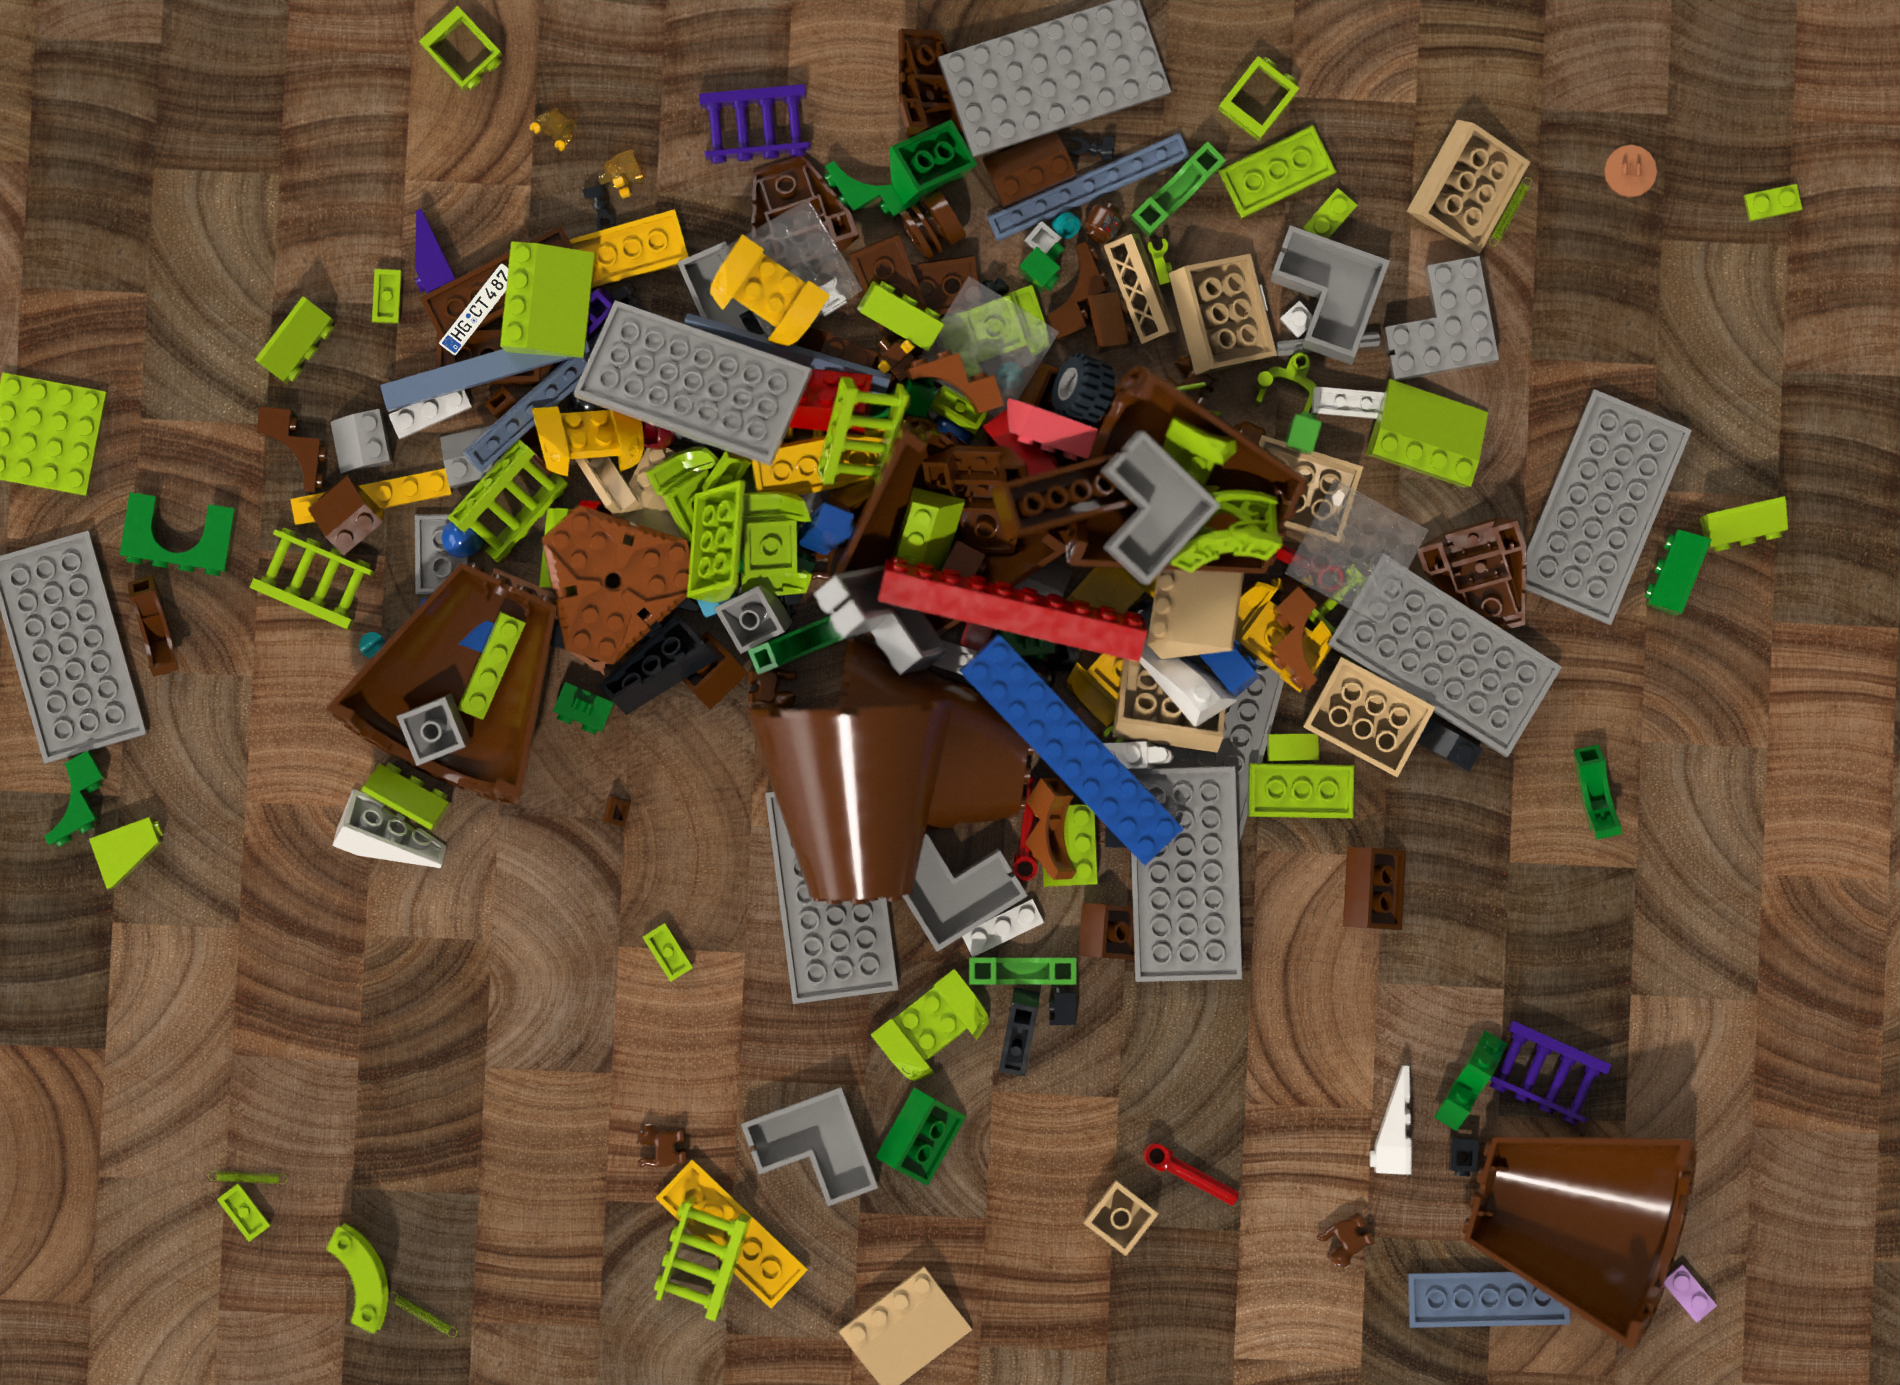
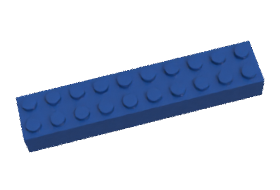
M996 634L959 669L961 674L1143 865L1148 864L1183 830V827L999 634Z

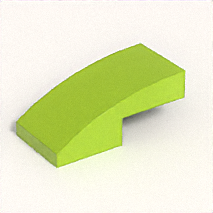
M1268 734V761L1319 760L1318 735Z

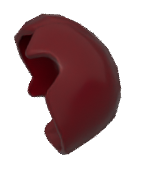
M646 422L643 434L644 446L654 450L666 449L673 442L676 434L673 431Z

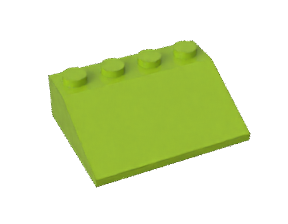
M511 241L500 344L505 352L585 358L595 253L539 243Z
M1389 379L1365 455L1463 488L1471 487L1480 460L1488 412Z
M740 480L695 494L688 598L717 603L728 600L737 587L745 481Z

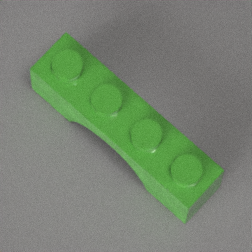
M1207 141L1160 190L1150 196L1131 215V220L1150 237L1225 165L1226 159Z
M1301 412L1300 415L1296 414L1288 425L1285 435V448L1308 455L1313 453L1322 423L1316 420V415Z
M969 958V984L1076 985V958Z

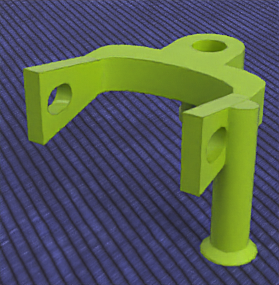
M1297 353L1291 357L1286 369L1272 367L1268 371H1262L1258 375L1256 389L1259 391L1255 405L1259 406L1261 404L1267 386L1272 384L1273 379H1283L1299 385L1308 393V400L1303 409V412L1308 413L1312 405L1313 387L1316 386L1312 380L1306 377L1310 368L1309 357L1306 354ZM1296 361H1302L1304 366L1298 367Z

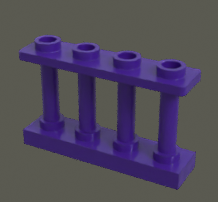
M805 85L699 94L701 108H706L710 118L712 151L704 152L705 159L711 160V164L726 163L728 158H737V161L743 162L751 161L753 156L763 155L764 159L779 158V154L790 153L791 157L806 155L805 151H811L810 142H802L798 105L801 103V99H806ZM785 101V104H788L790 144H775L772 106L775 105L774 102ZM759 103V107H762L765 146L749 147L746 108H748V104ZM722 106H732L735 109L739 148L723 150L720 122Z
M1511 1021L1507 1031L1513 1033L1511 1036L1513 1041L1497 1077L1492 1076L1489 1080L1491 1081L1490 1087L1503 1093L1507 1088L1515 1092L1514 1098L1529 1104L1530 1099L1540 1103L1539 1109L1552 1115L1556 1110L1564 1114L1563 1120L1576 1126L1579 1121L1586 1123L1588 1118L1579 1115L1595 1077H1599L1600 1073L1608 1074L1611 1064L1522 1024ZM1527 1040L1537 1044L1535 1048L1537 1052L1521 1088L1506 1081L1522 1044H1526ZM1554 1051L1561 1055L1560 1060L1562 1062L1546 1098L1543 1099L1530 1092L1547 1054L1550 1055ZM1578 1062L1586 1066L1584 1069L1586 1073L1570 1110L1556 1105L1555 1102L1571 1066H1575V1063Z

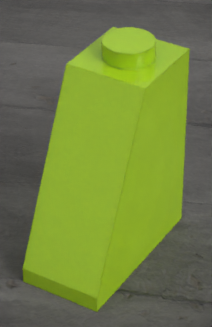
M148 817L89 839L107 889L116 888L162 843L160 836L164 834L159 821H154L153 817Z

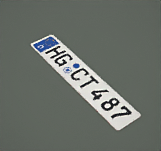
M500 264L439 342L441 346L453 355L459 352L505 293L508 277V268L505 265Z

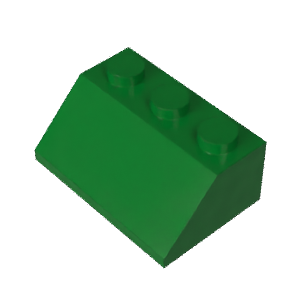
M952 119L889 148L891 182L904 204L964 178L978 165Z
M1679 529L1673 535L1669 533L1664 544V548L1667 549L1664 559L1659 558L1654 569V573L1658 574L1654 584L1649 583L1644 595L1648 599L1646 602L1647 606L1674 617L1683 613L1712 539Z
M914 1087L879 1149L876 1158L893 1169L928 1186L967 1116Z

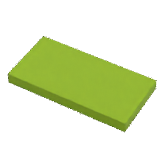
M1314 125L1219 170L1218 173L1242 219L1336 174V170Z
M1248 763L1247 816L1353 818L1354 765Z

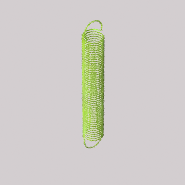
M1525 183L1521 184L1516 191L1518 192ZM1524 191L1519 197L1517 192L1512 197L1513 201L1508 204L1509 208L1505 210V214L1501 217V221L1496 226L1497 230L1492 233V238L1495 237V239L1499 240L1503 237V229L1508 223L1510 224V218L1514 217L1515 210L1520 206L1519 200L1524 194L1526 195L1527 191Z
M227 1171L216 1172L217 1181L220 1180L221 1182L223 1180L225 1182H242L243 1179L244 1183H246V1180L248 1183H250V1180L251 1183H254V1181L255 1183L259 1181V1183L263 1182L264 1184L266 1182L268 1184L279 1183V1174H277L278 1178H276V1174H273V1181L272 1174L238 1172L239 1175H237V1172H234L235 1175H233V1172H230V1178Z
M397 1294L396 1298L407 1309L410 1308L415 1314L418 1313L423 1319L426 1318L431 1324L434 1323L439 1329L442 1328L447 1333L446 1335H448L449 1330L452 1328L449 1324L444 1323L441 1319L436 1318L426 1310L421 1309Z

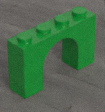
M129 493L119 554L126 557V562L142 565V560L153 561L152 566L168 569V564L179 565L178 570L192 573H194L195 568L205 569L204 574L218 577H220L221 572L228 573L238 510L208 504L204 533L199 543L189 551L173 553L164 549L156 537L155 525L160 498L152 495Z

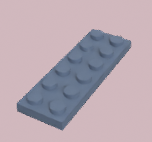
M1512 1271L1408 1273L1410 1328L1570 1324V1309Z

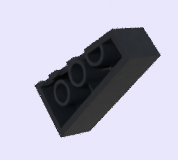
M676 614L653 637L648 639L603 680L599 686L628 715L718 658L686 622Z

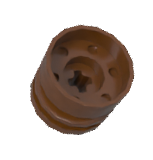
M938 189L923 198L926 211L923 213L915 204L911 206L915 218L912 219L906 210L899 213L907 236L914 247L927 260L934 257L929 247L931 244L939 253L943 251L939 239L944 237L952 246L967 236L954 211Z

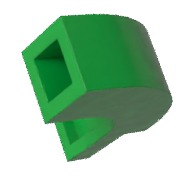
M1600 745L1574 749L1576 775L1590 830L1593 831L1596 840L1621 835L1622 828L1612 802L1607 779L1606 762Z

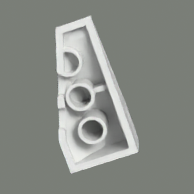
M1148 637L1145 639L1140 658L1141 665L1149 672L1194 727H1197L1237 701L1236 697L1231 694L1220 679L1186 657L1160 659L1147 645Z
M352 790L338 824L332 846L358 856L441 868L446 845L423 829H415L404 821V816L400 813L394 815L384 808L385 804L358 790Z
M1407 1065L1401 1066L1375 1142L1374 1151H1370V1167H1374V1172L1411 1174V1138L1407 1136V1130H1409L1411 1123L1410 1111L1407 1109V1104L1410 1102L1409 1066Z

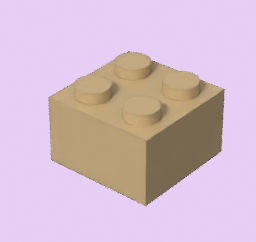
M1115 1180L1083 1223L1127 1256L1159 1213Z

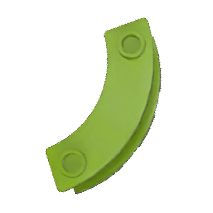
M1246 490L1210 493L1209 495L1220 504V507L1169 562L1176 567L1193 573L1203 564L1218 559L1219 554L1233 552L1234 556H1252L1267 561L1282 546V537L1278 536L1277 497L1263 492ZM1227 513L1240 520L1233 523L1228 530L1216 531L1214 528L1206 527L1219 514Z
M344 1222L342 1227L338 1226L327 1246V1251L335 1255L345 1265L353 1280L356 1302L351 1323L371 1333H375L377 1329L381 1330L388 1311L389 1288L386 1269L371 1242L357 1229Z

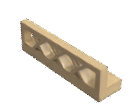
M1129 234L1104 245L1141 344L1177 332L1140 234ZM1125 244L1128 251L1125 262L1116 259L1113 248ZM1127 268L1135 271L1138 277L1134 287L1125 283L1124 275ZM1136 293L1145 296L1147 300L1144 311L1138 310L1134 306L1133 301ZM1146 317L1155 321L1158 332L1146 336L1143 329Z
M611 457L575 459L605 507L616 517L622 519L641 504Z

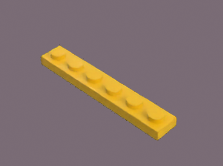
M445 469L359 485L381 509L452 495ZM326 492L290 499L296 526L316 522L308 507Z

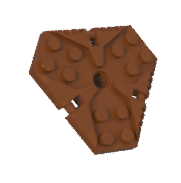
M577 505L541 538L552 589H556L557 598L554 601L557 606L564 648L567 651L613 665L650 631L649 627L656 621L659 623L678 604L687 598L690 552L686 539L639 524L633 526L628 524L627 520L581 505ZM625 534L632 536L630 545L622 543ZM610 573H616L619 577L618 583L614 587H608L605 582L607 575ZM575 586L576 594L568 596L566 587ZM645 608L649 614L641 619L637 613Z

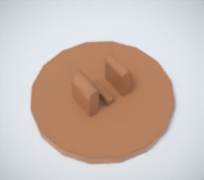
M1635 145L1621 146L1613 151L1606 160L1604 168L1605 180L1609 187L1618 195L1629 198L1640 196L1647 192L1655 182L1657 175L1656 162L1652 155L1642 147Z

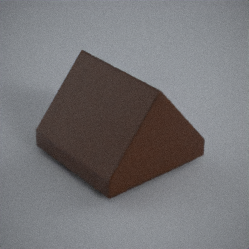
M608 796L602 822L625 827L631 801Z

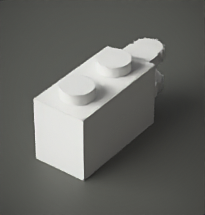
M1147 741L1103 743L1127 770L1155 768V765H1167L1174 757L1169 749L1161 746L1155 747L1154 744Z

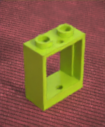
M459 6L455 7L419 41L421 46L464 92L468 88L470 90L474 89L482 81L481 76L487 70L492 72L502 62L500 60L503 56L501 51ZM462 22L492 53L465 79H462L434 49Z
M1258 56L1221 102L1218 110L1260 142L1296 96L1300 88L1296 86L1298 82L1287 73L1283 76L1276 70L1277 65L1267 57L1262 59ZM1258 68L1289 91L1263 125L1232 103L1233 99Z

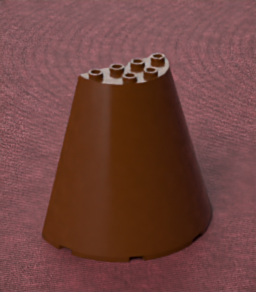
M1136 366L1128 371L1114 389L1115 399L1111 401L1104 415L1096 422L1094 428L1099 430L1089 459L1083 458V461L1122 452L1121 448L1139 431H1144L1162 449L1167 439L1166 434L1175 417L1209 434L1231 437L1236 442V453L1223 465L1215 463L1206 485L1220 487L1217 492L1246 490L1263 492L1277 497L1278 536L1282 537L1283 542L1287 533V528L1284 527L1287 519H1293L1296 514L1298 498L1305 493L1307 488L1306 478L1151 369ZM1133 506L1067 524L1066 535L1072 536L1070 542L1066 545L1068 564L1073 566L1124 568L1103 547L1139 507ZM1227 513L1219 514L1206 527L1214 528L1216 531L1228 530L1233 523L1240 520ZM1233 552L1219 554L1218 559L1203 564L1195 571L1265 574L1268 567L1273 565L1277 552L1267 561L1252 556H1234ZM1170 562L1163 568L1165 570H1183L1170 564Z
M909 417L902 424L833 577L839 574L881 566L885 564L886 558L892 559L901 530L898 525L904 520L913 487L929 491L925 482L923 460L954 446L970 445L949 431L946 434L944 432L941 433L937 430V424L920 417ZM1056 529L1019 537L1014 554L983 553L986 555L984 560L988 564L981 577L986 579L985 582L996 584V581H1003L1011 584L1013 587L1066 551L1067 544ZM955 537L953 539L949 555L957 542ZM925 614L939 636L961 622V620L940 615ZM872 632L864 633L870 640L876 641Z
M461 562L330 702L326 710L335 720L344 722V727L390 756L394 754L396 757L406 760L407 765L464 791L466 788L469 791L477 793L478 797L501 804L514 805V803H519L523 792L557 606L554 600L542 595L541 598H538L531 594L532 591L522 585H517L516 588L507 585L508 580L498 574H494L492 577L484 573V569L474 563H470L468 566ZM500 611L525 621L526 624L484 719L482 720L459 710L471 743L464 748L417 766L396 716L451 693L458 708L481 656V652L459 645V643L486 620L495 623Z
M854 636L848 637L839 708L906 705L908 703L929 700H952V710L926 831L1018 817L1020 810L1025 811L1027 795H1022L1023 785H1028L1030 780L1031 766L1026 765L1027 758L1031 759L1033 748L978 690L929 668L900 675L893 669L890 659L880 647Z
M929 700L908 703L906 705L817 709L781 708V703L748 706L747 715L806 887L814 901H827V904L830 905L842 904L843 901H851V904H867V901H877L878 898H887V901L903 900L902 895L912 894L950 720L952 700Z
M1493 1137L1492 1141L1488 1140L1484 1150V1156L1487 1157L1485 1166L1480 1167L1477 1175V1182L1481 1183L1479 1192H1474L1470 1200L1469 1207L1473 1208L1471 1216L1466 1218L1463 1225L1464 1241L1628 1348L1636 1349L1642 1341V1335H1646L1665 1290L1664 1282L1667 1279V1272L1671 1271L1688 1212L1685 1208L1688 1204V1197L1692 1194L1697 1164L1696 1142L1689 1139Z

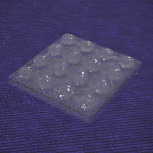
M809 199L745 235L764 249L763 254L805 283L809 280L831 295L817 317L863 291ZM738 240L717 252L722 263H724ZM752 311L765 335L769 338L776 327Z
M968 276L943 317L942 322L944 326L929 351L923 350L918 360L926 358L928 363L937 360L936 354L951 350L952 355L960 354L969 383L972 382L971 376L986 372L987 377L994 375L1004 405L986 412L996 417L1007 409L1008 398L1019 399L1059 331ZM932 378L933 380L937 381L938 383L942 384L943 386L947 387L956 394L968 400L966 396L953 385L945 381Z
M1335 479L1284 574L1379 624L1428 529Z

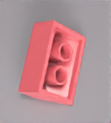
M1008 398L1009 432L1019 435L1018 441L1033 445V442L1037 441L1041 443L1040 449L1055 453L1056 449L1062 450L1063 457L1077 461L1078 457L1089 459L1099 429Z

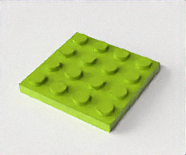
M2 373L0 381V480L88 496L108 393Z

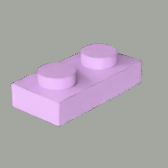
M1682 1264L1666 1276L1665 1287L1696 1323L1717 1306Z

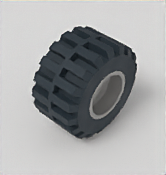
M1083 353L1071 355L1058 371L1052 388L1051 403L1053 404L1052 409L1055 411V414L1089 426L1099 421L1109 407L1114 393L1115 372L1113 367L1107 362Z

